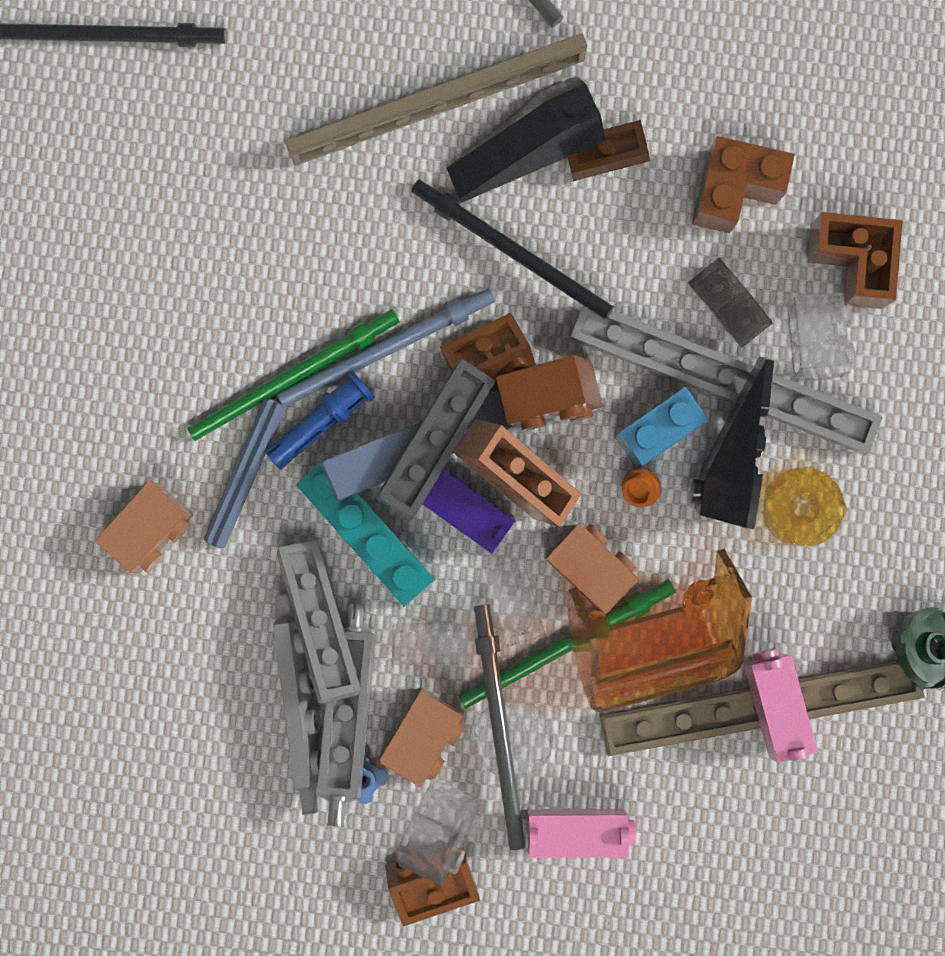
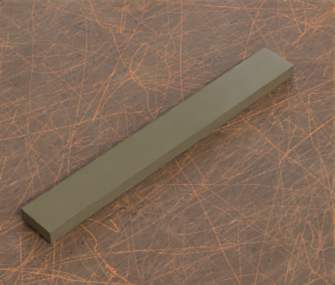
M583 33L287 139L285 144L294 165H300L584 62L587 50L586 40Z
M898 660L798 678L809 719L925 698L924 690L914 686L902 670ZM750 687L600 715L608 756L761 728Z

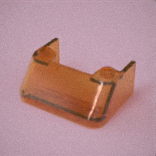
M725 549L718 550L716 553L714 578L698 580L692 583L683 595L682 607L610 626L605 613L598 610H586L577 588L568 590V630L584 692L594 711L607 712L723 680L732 676L741 668L752 596Z

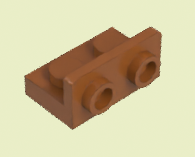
M512 313L440 346L451 371L460 359H464L494 379L495 383L489 393L498 387L497 376L536 366L531 347Z
M461 839L443 842L433 848L412 855L401 856L385 865L388 890L403 926L480 901L478 888L468 864Z

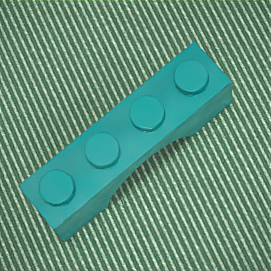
M321 463L296 484L403 607L407 606L436 580L359 493L341 501H336Z

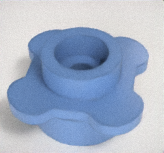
M364 755L363 775L367 777V782L362 783L361 798L357 800L359 803L367 804L373 800L375 790L379 786L386 784L388 775L384 769H378L375 764L370 762V758Z

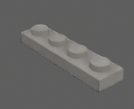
M313 540L278 547L277 558L318 704L358 695L361 688L318 541Z

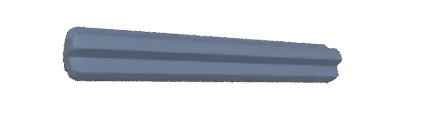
M271 399L263 400L204 536L206 543L217 548H224L265 457V450L269 447L285 411V407L281 403Z

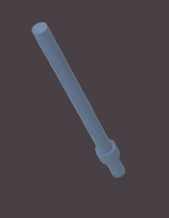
M489 288L463 301H460L458 298L444 305L445 310L277 393V396L283 407H286L348 376V373L352 370L356 372L452 323L454 326H457L469 320L468 315L494 303L495 299Z

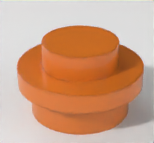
M636 468L629 471L622 481L623 496L634 507L640 508L653 505L659 499L662 492L661 482L653 472L644 468Z

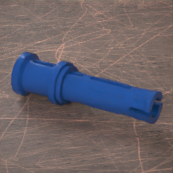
M353 370L348 373L349 378L332 393L325 392L322 395L323 398L320 399L322 403L265 450L270 460L280 470L337 422L340 424L342 422L346 423L350 419L349 414L365 400L372 401L375 398Z

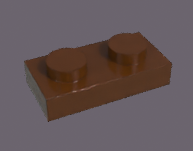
M641 120L604 129L606 141L569 156L568 161L573 181L650 162Z

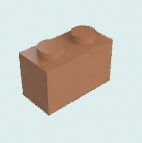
M149 480L94 541L129 573H141L142 570L147 573L162 559L163 554L160 553L162 548L170 540L175 543L186 533L190 527L187 521L193 514L159 483Z
M579 523L551 551L545 560L602 614H607L639 580L633 573L637 567L620 551L614 556L603 545L607 541L606 537L592 524L589 523L585 528Z
M422 688L380 758L379 763L419 787L423 785L426 778L433 782L445 760L439 757L447 743L453 747L455 746L466 725L460 722L463 712Z

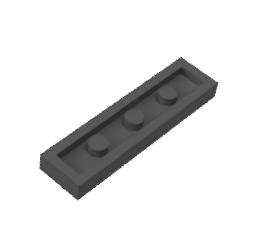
M460 359L375 499L407 519H414L494 385L495 380L464 359Z

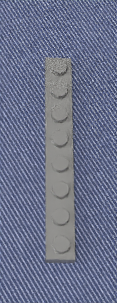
M582 306L570 337L572 341L735 404L754 367L614 311L604 320L585 306ZM773 374L770 407L766 417L860 454H869L882 421V416Z

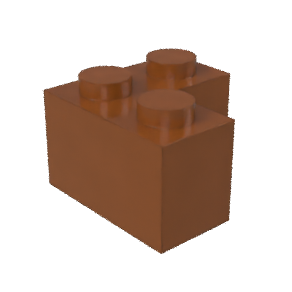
M716 136L708 152L692 225L731 233L739 221L744 198L777 205L787 192L795 154Z
M822 212L810 225L807 263L846 267L843 305L883 309L896 300L903 220Z
M570 355L496 377L507 424L521 425L522 431L543 427L546 425L545 418L560 416L561 420L570 419V422L593 417L592 410L603 407L592 361L576 355Z

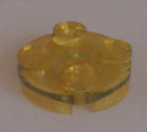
M813 467L790 469L779 474L771 481L764 494L763 518L767 528L781 542L799 547L819 545L830 539L841 526L842 519L847 511L843 494L837 483L828 474ZM797 497H800L802 500L809 498L812 502L810 507L812 514L809 517L805 514L800 516L795 514L794 510L798 507L795 502Z

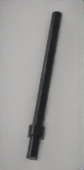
M0 23V39L178 43L179 47H196L197 43L226 44L227 30L226 28L196 27L195 23H178L177 27Z
M420 179L412 187L411 192L433 206L436 214L447 221L453 219L604 320L613 311V305L460 206V200L448 192L442 194Z

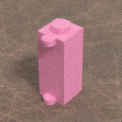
M777 648L754 653V661L743 664L769 758L780 763L788 760H800L806 758L807 755L818 753L792 655L778 654Z
M528 809L529 858L629 857V845H635L636 843L635 821L628 820V814L624 809Z

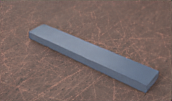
M499 390L486 396L466 432L475 419L500 424L506 430L518 427L507 424ZM421 422L323 461L321 467L336 501H341L384 483Z

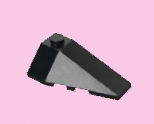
M574 76L540 91L449 165L446 169L460 203L606 141L601 115L586 83L578 76Z
M759 356L700 470L699 480L693 479L690 503H695V509L701 516L748 529H755L763 474H758V467L755 466L756 458H760L766 446L765 428L763 425H759L760 417L767 416L770 407L774 360Z

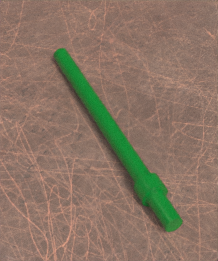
M391 309L366 324L363 321L350 328L351 333L187 427L188 432L193 440L197 441L259 405L263 400L271 398L359 346L361 349L375 342L374 337L400 323L397 315Z
M667 579L642 594L639 591L624 598V604L609 611L607 614L598 617L500 672L502 689L633 616L635 619H638L649 613L650 607L676 593L671 581ZM485 680L458 695L465 709L487 698Z

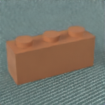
M475 419L453 452L535 520L561 527L581 496L578 490L500 424Z

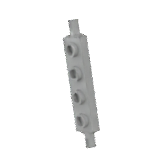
M288 594L274 596L277 620H275L273 628L294 789L300 791L302 815H310L319 812L316 788L321 757L317 734L320 731V717L318 711L313 707L312 693L315 689L295 618H293Z
M354 603L348 604L347 627H343L361 691L355 696L326 702L317 795L330 801L327 826L344 827L346 802L360 799L375 634L362 628L365 605L357 603L356 605Z

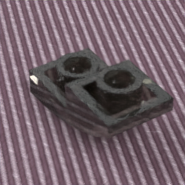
M717 258L688 282L693 292L714 314L718 323L740 348L744 347L773 324L772 320L720 258Z

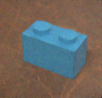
M684 387L619 432L615 439L634 466L641 468L707 422L709 418L687 387Z

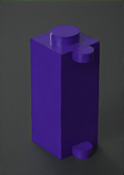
M444 469L422 504L491 554H493L516 521Z

